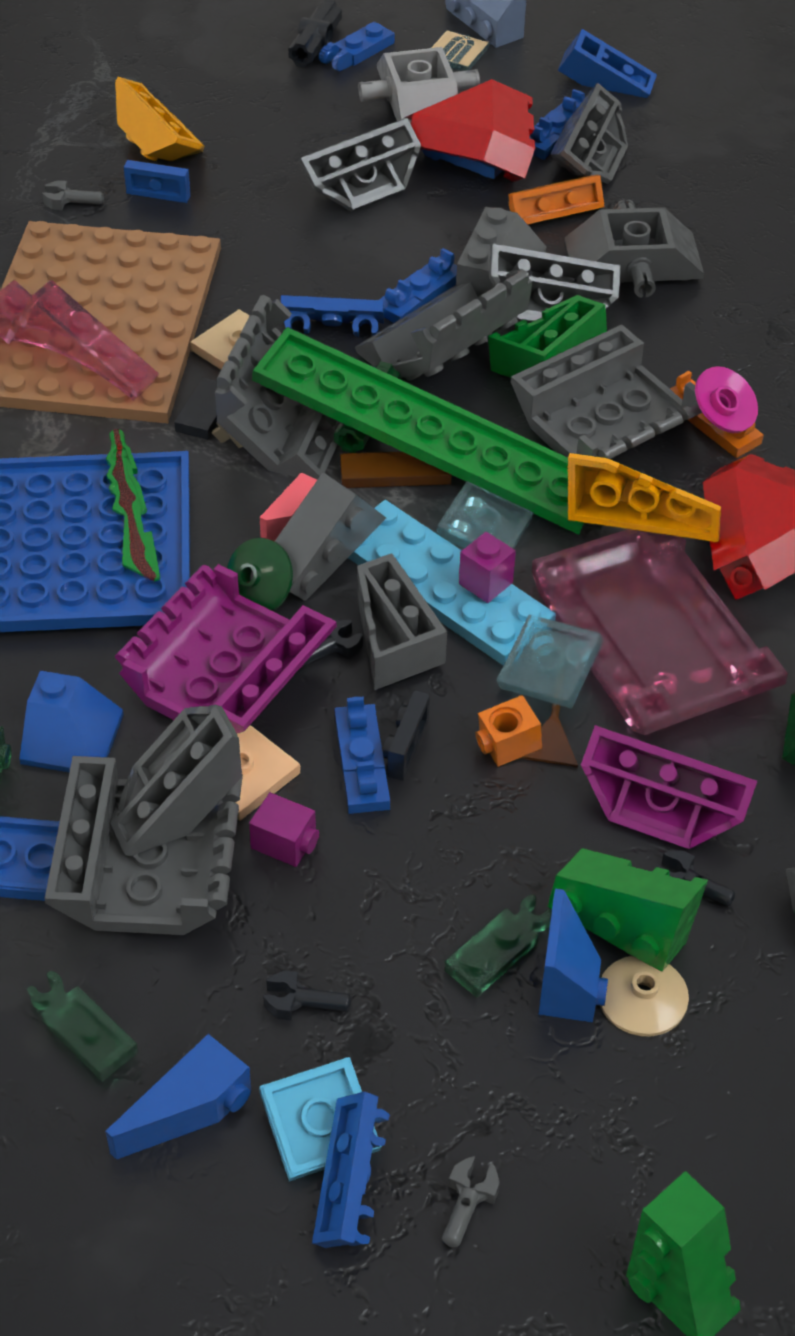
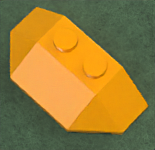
M117 77L115 81L117 125L126 133L125 137L141 149L140 153L144 157L153 161H157L158 158L174 161L203 152L205 146L142 83Z

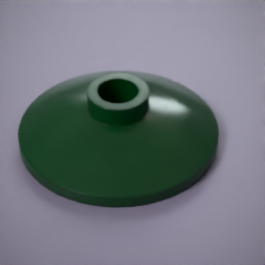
M266 538L247 540L234 551L228 562L227 568L238 573L239 595L271 611H275L284 603L292 586L293 570L290 558L280 544ZM252 570H253L254 576H253V579L251 580L250 577H251V572H252Z

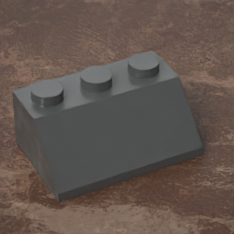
M486 206L457 263L456 286L471 282L477 297L494 288L489 279L490 247L492 244L546 252V245L518 213Z

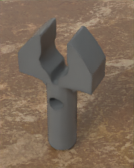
M57 180L45 185V192H42L44 205L52 210L62 211L66 203L102 205L104 202V194L102 192L71 190L68 188L67 181Z
M475 1156L466 1158L453 1167L448 1187L455 1189L459 1197L442 1235V1241L449 1247H458L461 1244L477 1204L483 1201L491 1204L495 1203L499 1193L500 1181L493 1163H490L486 1179L476 1184L474 1188H470L469 1177L475 1165Z

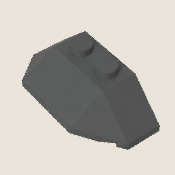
M597 83L567 121L550 156L572 175L578 177L600 175L601 183L609 184L628 148L625 125L620 115L622 112L621 102Z
M408 118L301 157L299 162L314 190L352 212L403 192L407 187L421 148V143Z
M492 244L490 247L489 279L494 287L498 284H503L507 279V273L521 268L528 272L529 279L533 281L528 309L516 316L518 321L525 320L527 323H531L542 317V311L576 295L606 304V308L619 298L620 265L499 244Z
M209 705L184 708L133 765L121 794L119 810L114 811L110 820L111 827L125 855L133 856L189 835L242 778L239 737L221 706Z

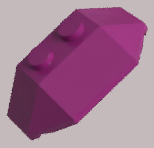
M596 725L581 763V767L608 821L686 849H691L743 823L758 782L757 780Z

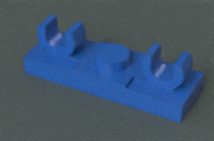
M573 89L571 98L565 96L563 102L558 107L550 111L544 118L541 117L539 122L534 125V131L529 136L530 139L535 141L534 156L545 160L551 154L567 121L585 99V93Z
M444 248L441 249V256L437 258L430 257L429 263L426 266L417 270L405 280L400 279L396 288L386 289L385 296L379 299L384 301V318L394 323L455 286L457 265L453 264L455 259L454 253Z
M281 295V303L292 313L290 318L284 321L285 329L287 327L291 328L295 321H302L304 323V334H309L311 330L310 320H316V322H322L323 325L331 327L353 322V334L359 337L361 325H370L373 336L379 332L378 323H384L383 300Z
M364 697L347 698L346 707L334 708V718L348 814L390 810V796L375 704L364 705Z
M361 1092L337 1098L312 1244L329 1248L342 1245L356 1246L370 1242V1237L360 1234L357 1226L358 1219L374 1217V1210L367 1205H361V1201L371 1175L370 1159L372 1148L384 1146L386 1139L378 1137L373 1133L374 1123L389 1121L390 1117L388 1112L377 1108L379 1096L368 1092Z

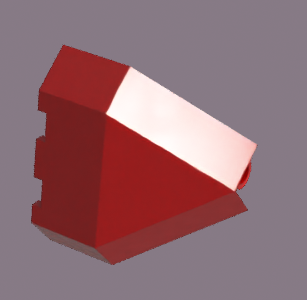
M491 79L404 117L411 120L410 124L421 143L420 150L426 149L484 162L505 171L503 177L513 182L526 178L535 151V141L529 138L534 131V115L528 113V109L533 105V97Z
M749 454L719 468L703 481L705 500L721 506L718 542L710 541L713 569H720L735 600L763 588L766 590L795 573V470L786 466L782 468L765 462L764 458Z

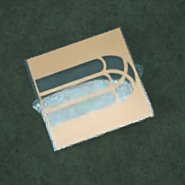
M446 30L431 48L442 47L451 68L467 71L487 51L490 42L471 37L469 34L463 35Z

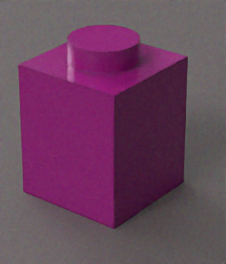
M484 532L460 552L459 585L486 603L491 602L513 583L516 550L490 533Z
M269 792L249 822L251 849L294 867H297L305 853L310 854L314 850L319 838V830L316 829L315 810Z

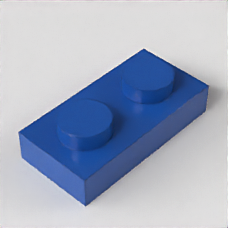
M127 160L124 165L126 194L183 203L188 202L191 196L189 169Z

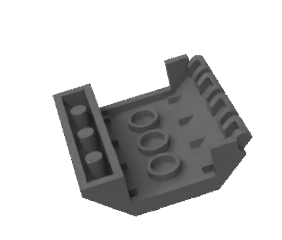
M521 268L507 273V279L503 284H498L477 297L471 282L452 287L355 346V349L360 356L373 366L378 365L380 361L392 364L393 368L400 373V378L405 377L406 381L413 380L422 374L425 377L432 376L445 368L443 363L448 359L455 361L469 353L467 347L472 344L477 346L487 342L488 336L493 334L492 332L497 328L503 330L517 323L516 316L528 309L533 281L529 279L528 272Z
M261 295L252 310V315L249 316L240 333V338L237 339L228 356V361L225 362L217 377V390L215 392L217 423L268 471L295 477L303 473L318 480L323 472L325 473L338 445L334 442V432L340 422L252 381L253 369L282 334L276 326L290 318L292 314L278 299L271 301L268 296Z
M622 324L511 376V384L530 429L555 452L565 457L573 453L611 459L627 451V449L633 448L655 437V435L683 423L684 420H689L699 415L702 411L696 400L695 385L693 383L685 384L682 400L641 365L644 342Z
M72 756L44 898L45 904L95 931L185 935L215 919L216 911L226 906L228 900L230 877L226 874L231 872L235 842L231 837L236 835L239 805L236 802L240 800L243 774L242 778L189 835L129 856L124 854L110 824L114 811L119 810L121 794L127 782V779H118L116 759Z

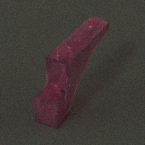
M15 280L0 291V337L8 344L12 341L33 344L71 358L115 385L133 401L157 379L159 375L157 371L53 280L47 282L33 295Z

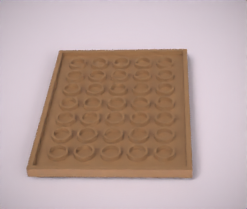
M29 221L0 290V407L168 424L190 354V341L195 337L221 251L220 239L208 238L206 236H187L174 233H154L141 230H121L109 227Z

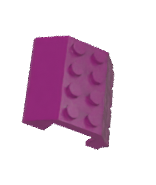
M219 564L214 568V571L209 566L202 565L185 583L186 587H181L162 606L163 612L158 611L137 632L140 638L132 637L115 655V658L123 667L119 674L147 707L175 720L184 708L218 705L224 709L235 732L238 734L244 732L337 627V623L335 620L304 605L291 619H287L239 595L238 573Z

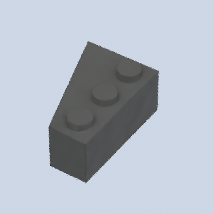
M391 553L357 565V600L374 690L445 664L447 631L394 555Z

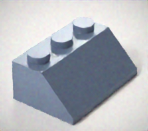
M445 0L448 11L495 48L524 38L526 0Z

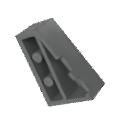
M324 472L275 540L287 552L292 564L293 580L290 592L304 601L386 519L384 515Z

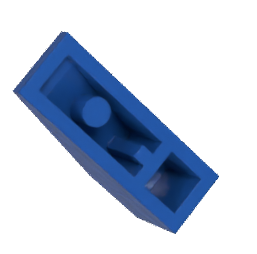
M581 29L566 49L558 68L559 72L582 86L593 88L599 83L607 91L648 98L657 76L656 73L584 29Z
M207 1034L105 1131L110 1154L114 1158L120 1159L219 1123L230 1111H238L246 1103L251 1093L249 1066Z

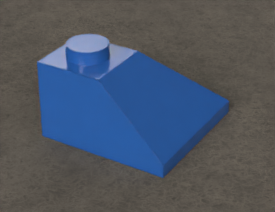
M40 671L27 700L19 758L20 764L70 772L72 756L108 757L124 716L123 709L80 677Z
M555 888L538 1015L593 1022L596 1005L605 1006L608 979L599 977L601 958L566 892L563 889Z

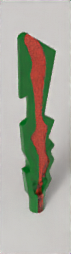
M114 429L109 433L111 450L106 457V461L110 466L107 479L111 483L109 492L116 497L112 510L124 516L122 566L154 582L159 581L160 572L152 531L144 533L141 516L147 512L140 484L134 477L138 470L131 449L126 445L124 432L120 429Z

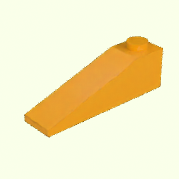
M569 454L568 520L718 542L721 506L608 458Z

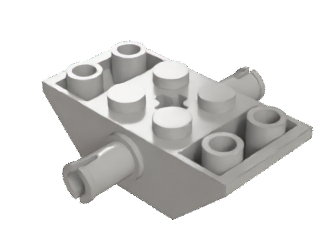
M442 47L383 53L377 63V70L381 80L359 82L358 92L361 102L386 98L391 104L396 120L399 121L405 119L404 117L458 94V90L470 89L479 85L480 76L478 69L453 72Z

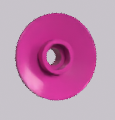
M715 366L706 369L698 377L695 385L696 400L704 416L713 425L726 432L740 433L746 431L755 423L758 415L757 399L751 386L741 375L729 368Z

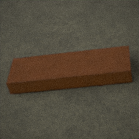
M404 452L340 454L342 485L346 488L451 484V474Z

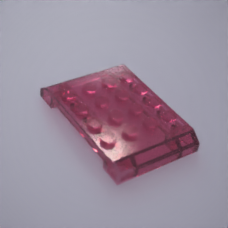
M627 529L533 560L532 574L540 596L548 608L556 613L557 621L634 732L646 735L786 684L788 673L767 646L758 649L685 553L686 540L684 537Z

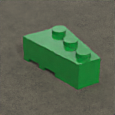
M576 295L542 311V317L527 324L525 320L515 323V330L500 336L497 332L489 335L491 371L511 378L515 374L607 332L606 304Z
M582 848L556 875L547 907L550 909L553 907L555 888L563 889L585 929L663 972L687 942L708 880L694 877L692 881L671 877L669 870L656 867L653 871L632 867L631 860Z
M686 1171L642 1210L626 1277L629 1279L632 1290L640 1299L646 1303L652 1302L686 1336H715L741 1310L739 1299L735 1296L731 1297L729 1288L736 1281L735 1270L730 1266L726 1267L724 1257L731 1250L725 1208Z

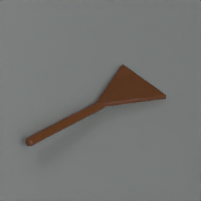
M565 651L561 653L551 716L541 727L542 749L522 756L520 759L578 767L559 720L569 654Z

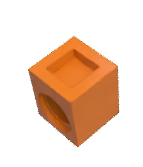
M523 695L478 713L480 730L475 732L477 743L484 755L490 753L498 767L542 749L541 723Z

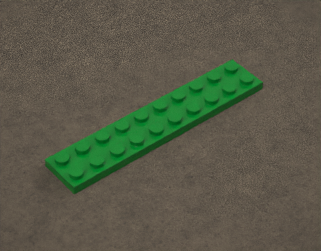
M287 327L253 369L252 381L579 535L586 524L585 522L568 520V457Z

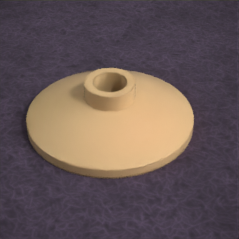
M629 956L611 964L601 977L607 978L608 984L605 1006L600 1005V1008L606 1018L624 1032L646 1037L661 1035L675 1028L686 1014L689 1002L688 989L682 976L671 965H668L661 972L636 957ZM638 985L648 986L651 990H642Z

